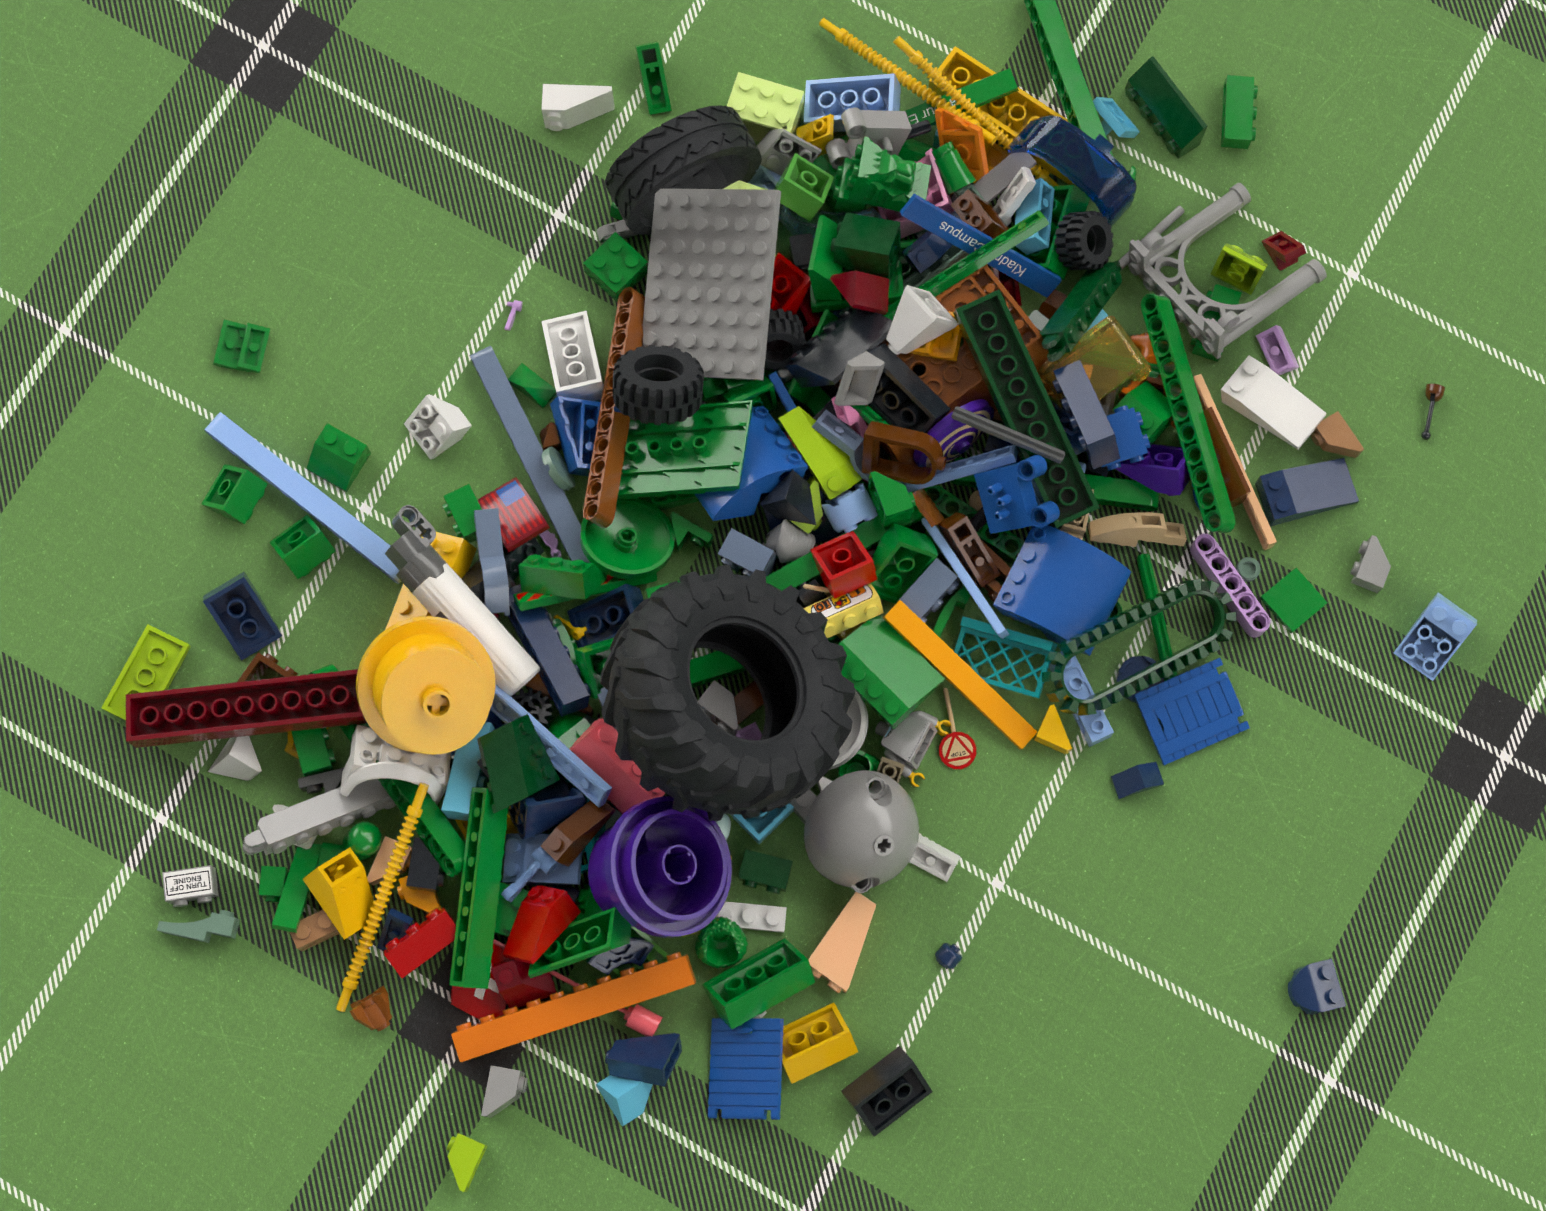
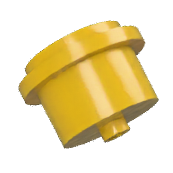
M414 617L387 628L367 648L357 672V699L369 726L388 744L413 753L444 754L455 751L469 743L484 726L495 695V672L492 661L484 646L464 626L440 617Z

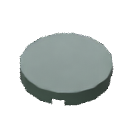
M553 447L545 449L542 452V460L545 466L549 465L550 470L548 472L554 483L565 491L575 487L574 476L569 474L563 456Z

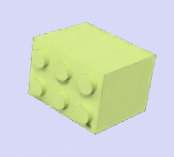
M738 72L727 106L736 110L745 124L748 133L753 138L755 144L758 145L770 130L785 129L796 135V130L803 116L804 91Z

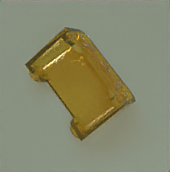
M1108 316L1085 332L1071 352L1064 353L1056 361H1046L1040 367L1038 374L1045 389L1057 404L1063 408L1061 404L1063 397L1061 393L1057 395L1052 381L1056 380L1054 370L1080 360L1099 401L1128 379L1143 381L1148 377L1152 369L1114 316Z

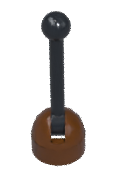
M1439 384L1426 385L1425 396L1430 401L1425 431L1421 434L1424 440H1428L1431 437L1429 430L1435 402L1441 400L1444 395L1445 387Z

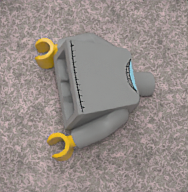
M923 711L912 712L894 730L883 721L877 724L875 730L876 734L883 737L881 745L885 748L884 755L886 758L905 765L902 776L905 778L909 777L910 784L914 787H920L914 782L916 775L920 776L923 780H925V777L922 773H914L913 769H918L936 732L940 736L948 734L947 731L941 729V725L951 726L950 721L942 720L939 722L938 718Z

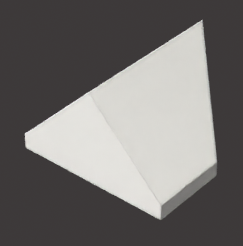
M250 737L230 738L208 772L242 780H251L258 775L262 769Z

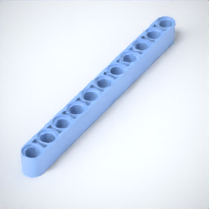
M219 412L204 429L214 440L397 584L401 582L396 576L400 570L385 555L386 551L390 548L388 543L228 417Z

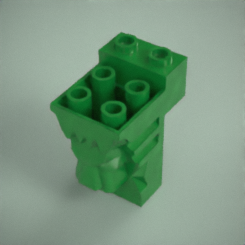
M865 136L862 144H857L854 156L851 159L845 158L843 165H838L835 179L839 181L838 186H834L832 199H835L834 209L861 215L865 204L900 212L913 194L926 200L931 165L923 164L922 162L916 163L912 160H902L896 154L890 155L887 150L884 149L882 151L869 137Z

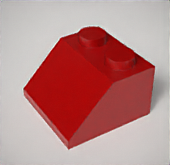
M854 531L810 549L822 580L834 599L877 580L874 561Z

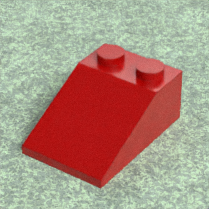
M780 253L775 256L770 309H773V311L783 309L784 312L789 310L794 315L797 313L811 281L808 275Z
M537 885L528 892L527 897L521 902L504 948L503 955L505 958L534 964L579 915L581 911L565 890Z

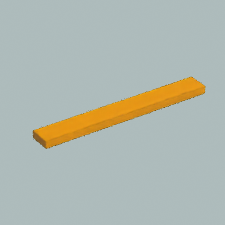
M901 600L886 613L883 619L1018 749L1022 750L1037 734V731Z

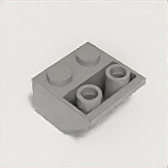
M785 129L770 130L757 145L762 158L760 165L779 175L783 174L795 153L811 163L821 153L820 148Z

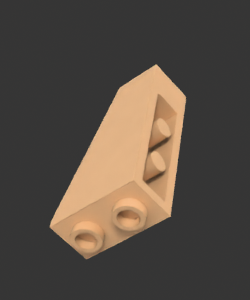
M858 892L854 893L808 959L813 976L817 979L822 976L828 980L827 986L837 993H840L841 990L846 993L849 989L876 908L875 903Z

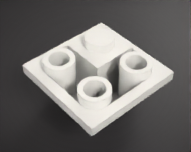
M430 394L425 396L404 423L430 460L460 441L472 426L458 407Z

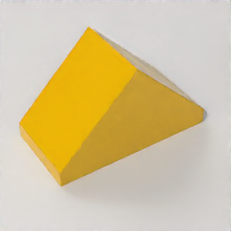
M1053 704L1049 706L1034 741L1067 754L1070 753L1072 747L1056 707Z

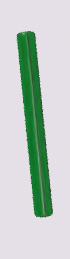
M1148 553L1140 554L1137 557V563L1145 598L1148 599L1155 597L1158 594L1150 555ZM1163 611L1150 617L1160 660L1173 654ZM1173 672L1172 675L1164 678V680L1166 681L1178 676L1177 672Z

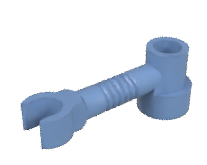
M540 846L531 856L535 861L501 895L507 901L512 902L531 877L540 869L548 876L559 867L560 863L556 862Z

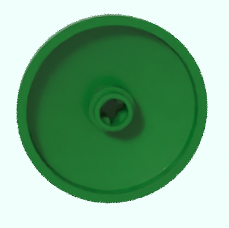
M637 498L617 499L614 520L609 527L601 528L584 518L580 530L581 548L589 562L594 563L603 573L621 579H641L657 573L670 560L675 543L674 530L667 516L651 503Z

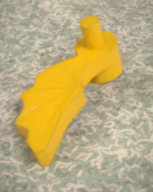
M559 615L554 616V619L558 618L562 621L568 635H572L575 640H579L585 635L586 627H574Z

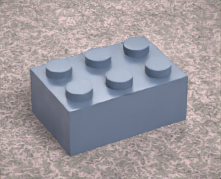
M732 528L718 552L722 557L721 562L723 564L730 565V568L736 572L740 569L743 570L742 573L748 577L756 569L765 571L766 576L770 575L778 561L777 554L773 550Z

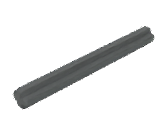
M958 406L954 408L952 418L1056 463L1063 461L1065 452Z

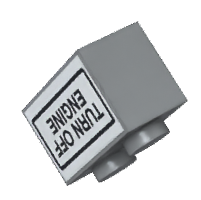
M211 865L162 872L165 902L173 904V907L187 906L188 901L195 900L199 904L212 902V898L219 897L216 868Z

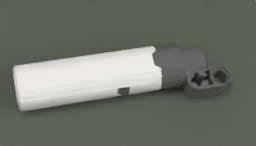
M403 506L392 520L393 528L401 537L385 553L400 570L396 576L433 617L454 621L464 626L477 637L492 661L495 672V684L505 693L512 696L540 671V666L430 545L436 537L434 527L414 506ZM402 516L408 518L410 523L404 521Z

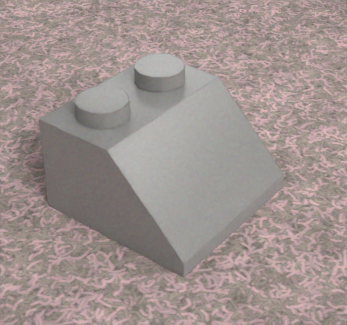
M491 1065L481 1116L492 1118L518 1100L521 1093L526 1092L528 1078L524 1077L525 1073L519 1070Z

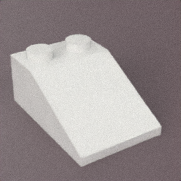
M543 84L542 114L545 128L560 131L562 129H569L614 110L612 86Z

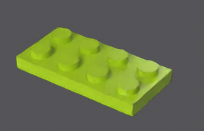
M147 624L101 709L126 721V694L168 690L191 646Z

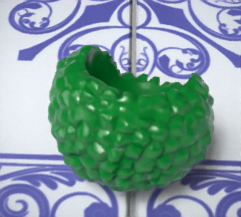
M721 916L713 919L698 932L695 951L698 958L704 964L713 968H725L735 965L736 962L738 963L747 952L748 942L745 933L735 921L732 922L731 919Z

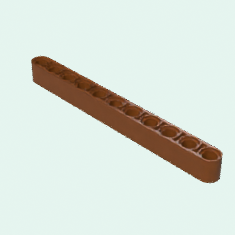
M631 287L623 289L618 298L583 507V517L601 528L609 527L614 520L630 424L628 415L625 416L620 412H615L613 408L615 406L612 398L613 368L622 355L629 350L634 351L643 344L645 296Z

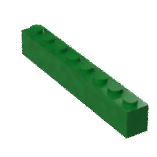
M472 787L449 983L451 986L488 989L509 806L493 814L492 805L495 803L493 794L488 791V788Z

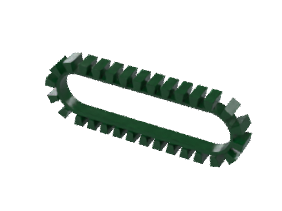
M1201 579L1182 581L1183 584L1174 585L1168 588V590L1156 594L1155 597L1143 601L1144 603H1139L1131 607L1132 609H1127L1119 613L1120 615H1115L1107 619V621L1095 625L1094 628L1083 631V634H1077L1070 638V640L1058 644L1064 655L1059 651L1049 652L1045 659L1046 662L1056 665L1054 672H1042V682L1054 681L1056 687L1055 690L1046 693V696L1050 702H1060L1064 698L1065 701L1059 710L1066 714H1077V711L1078 716L1097 714L1096 710H1105L1112 706L1111 704L1124 700L1123 697H1130L1137 693L1136 691H1141L1149 687L1148 685L1160 681V678H1166L1172 675L1173 672H1178L1185 668V666L1197 662V659H1203L1209 653L1222 649L1218 642L1229 641L1234 633L1223 628L1224 623L1236 622V612L1225 613L1222 606L1233 601L1228 592L1214 595L1220 584L1212 580L1201 582ZM1193 595L1203 597L1211 605L1214 612V624L1206 637L1086 699H1078L1067 690L1064 683V669L1068 661L1075 655Z

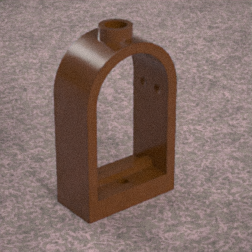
M874 421L870 422L864 433L862 473L870 474V472L876 471L896 481L921 485L931 481L937 470L944 471L946 457H943V450L938 441L929 434ZM880 442L919 450L929 458L932 466L918 467L879 458Z

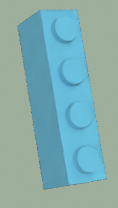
M485 722L480 732L469 743L455 752L441 809L449 819L468 821L472 787L487 788V777L477 764V761L481 758L477 738L495 730L492 723Z

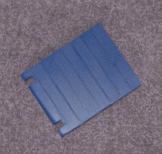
M1221 658L1212 660L1133 694L1163 765L1250 728L1247 721L1239 723L1237 717L1244 715V712L1227 672L1225 671L1220 674L1217 672L1216 667L1223 665Z
M712 1018L708 1118L716 1119L718 1109H722L721 1117L723 1119L765 1120L767 1118V1110H771V1119L780 1120L784 1019L752 1018L741 1026L731 1029L721 1018Z

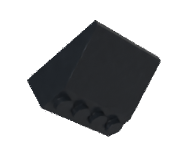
M847 307L839 313L840 317L836 321H831L823 327L824 331L819 336L816 335L808 340L806 348L795 352L790 357L791 361L786 367L801 388L835 385L842 379L848 361L865 351L873 350L887 338L893 320L874 312Z

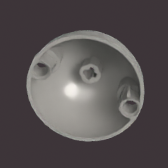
M868 770L845 774L827 785L813 802L804 828L805 848L814 868L828 880L852 888L858 893L867 892L870 888L884 884L900 874L913 857L919 839L918 816L909 794L897 781L888 775ZM874 781L873 786L869 788V784Z

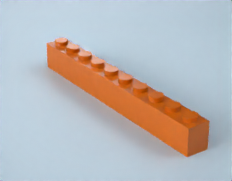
M679 951L667 955V961L658 963L657 959L644 963L643 969L635 971L634 967L620 971L621 976L611 979V976L607 975L596 979L597 984L588 987L587 983H583L573 987L574 992L564 994V991H559L549 995L550 1000L541 1002L540 998L527 1002L526 1008L518 1010L517 1006L503 1010L504 1015L495 1018L494 1014L480 1018L481 1023L472 1026L470 1022L456 1026L457 1031L453 1032L451 1036L459 1061L463 1062L694 985L696 979L688 954L681 955Z

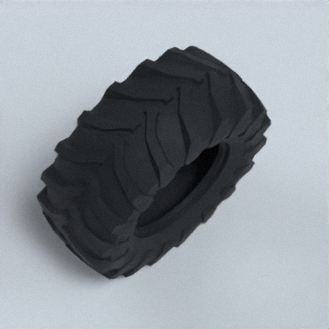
M723 565L717 567L714 574L699 576L694 571L679 577L680 582L674 581L665 587H660L651 594L650 598L642 601L616 633L609 648L611 652L601 672V685L608 690L601 713L604 723L617 729L618 738L615 752L619 758L635 762L642 772L639 785L644 789L650 791L659 788L674 798L672 809L683 812L690 806L707 811L709 821H720L724 814H741L744 819L760 816V810L764 813L775 808H781L791 803L792 799H797L806 793L828 772L840 754L839 749L852 729L853 721L848 716L847 711L855 696L854 684L843 677L841 673L847 657L843 646L828 641L824 634L828 619L821 612L808 613L796 602L799 594L798 589L790 585L781 591L766 583L765 571L756 569L748 577L733 574L730 565ZM694 648H708L720 651L739 662L753 677L762 695L765 708V725L760 740L742 739L727 733L713 723L702 710L694 695L690 681V660Z

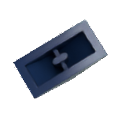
M1157 762L1136 765L1111 776L1118 799L1164 785Z

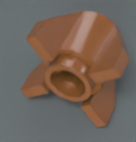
M384 985L362 1000L350 1004L352 1010L349 1012L354 1020L370 1030L376 1029L379 1032L390 1025L389 1020H391L392 1015L390 1014L389 995Z

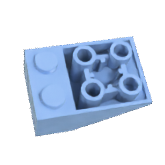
M1437 593L1393 653L1433 681L1475 628L1477 620L1440 593Z

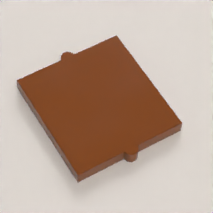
M924 488L913 492L919 511L931 527L945 520Z

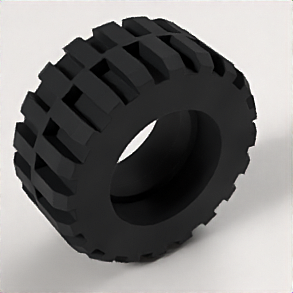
M649 345L645 348L643 346L637 347L634 351H627L614 365L612 398L620 412L625 416L628 415L634 421L640 420L641 423H654V425H661L662 423L670 425L676 421L682 422L687 417H692L701 406L704 371L695 357L692 358L690 353L682 352L681 349L675 347L672 349L664 345L662 347H655V345Z

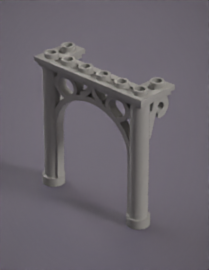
M1241 183L1232 186L1228 193L1168 235L1162 237L1158 232H1155L1148 236L1143 243L1139 240H1131L1129 242L1128 267L1131 273L1135 276L1138 275L1143 280L1147 290L1153 291L1156 295L1169 298L1176 320L1179 323L1182 322L1187 327L1189 334L1193 338H1197L1202 343L1204 350L1208 354H1212L1216 359L1221 357L1225 346L1314 283L1318 284L1327 277L1322 264L1316 259H1312L1257 299L1238 305L1214 301L1194 287L1185 271V253L1196 239L1251 202L1250 193ZM1179 249L1178 259L1168 257ZM1164 266H1171L1178 269V274L1173 278H1168L1161 273L1160 269ZM1180 282L1181 293L1178 294L1171 286H1175ZM1188 304H1193L1199 307L1198 313H1196ZM1206 311L1219 312L1221 318L1216 322L1214 318L1211 320L1204 318L1203 314Z

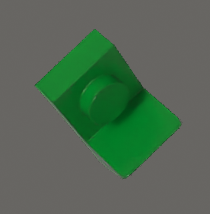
M671 513V523L678 552L688 537L691 538L690 541L700 548L705 546L709 549L713 542V535L679 514Z

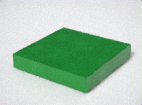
M1297 567L1260 597L1262 602L1290 633H1293L1328 603Z

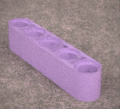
M1209 534L1199 535L1190 547L1191 555L1209 581L1212 580L1220 584L1216 591L1218 593H1229L1233 601L1226 603L1231 612H1236V619L1244 631L1251 637H1260L1271 624L1268 614L1216 540ZM1198 543L1205 544L1208 551L1201 550ZM1212 562L1218 563L1221 566V570H1215L1212 567ZM1225 582H1232L1235 590L1228 589ZM1239 601L1246 602L1248 609L1241 608ZM1253 620L1259 621L1262 629L1256 628L1253 625Z

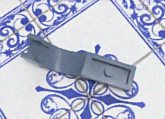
M825 410L812 428L848 454L855 471L863 479L869 481L870 474L862 473L864 438L828 410Z
M498 508L474 510L478 556L484 583V605L491 613L504 612V616H509V587L503 555Z

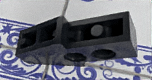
M535 537L511 552H508L502 543L509 589L516 585L513 580L520 575L519 565L528 556L541 555L544 552ZM478 559L463 576L462 580L484 604L483 575Z

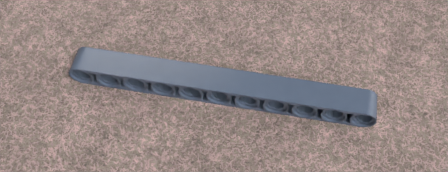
M488 346L471 354L470 358L570 561L583 560L586 563H590L581 548V526L564 491L550 477L548 472L550 467L548 464L545 466L542 460L543 449L492 347Z

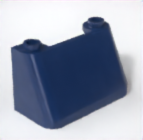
M557 770L556 772L560 780L509 806L508 814L521 839H529L566 820L586 804L585 795L576 787L570 790L564 778Z

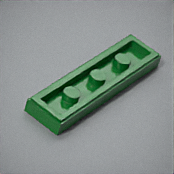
M313 843L309 849L297 846L272 922L273 929L297 933L310 892L303 878L317 868L321 844Z

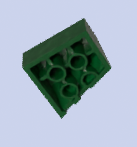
M528 714L477 738L482 764L487 769L490 780L487 783L488 791L492 792L495 804L492 805L493 814L560 780Z

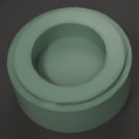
M1245 557L1236 565L1237 572L1245 582L1255 580L1260 574V564L1254 558Z

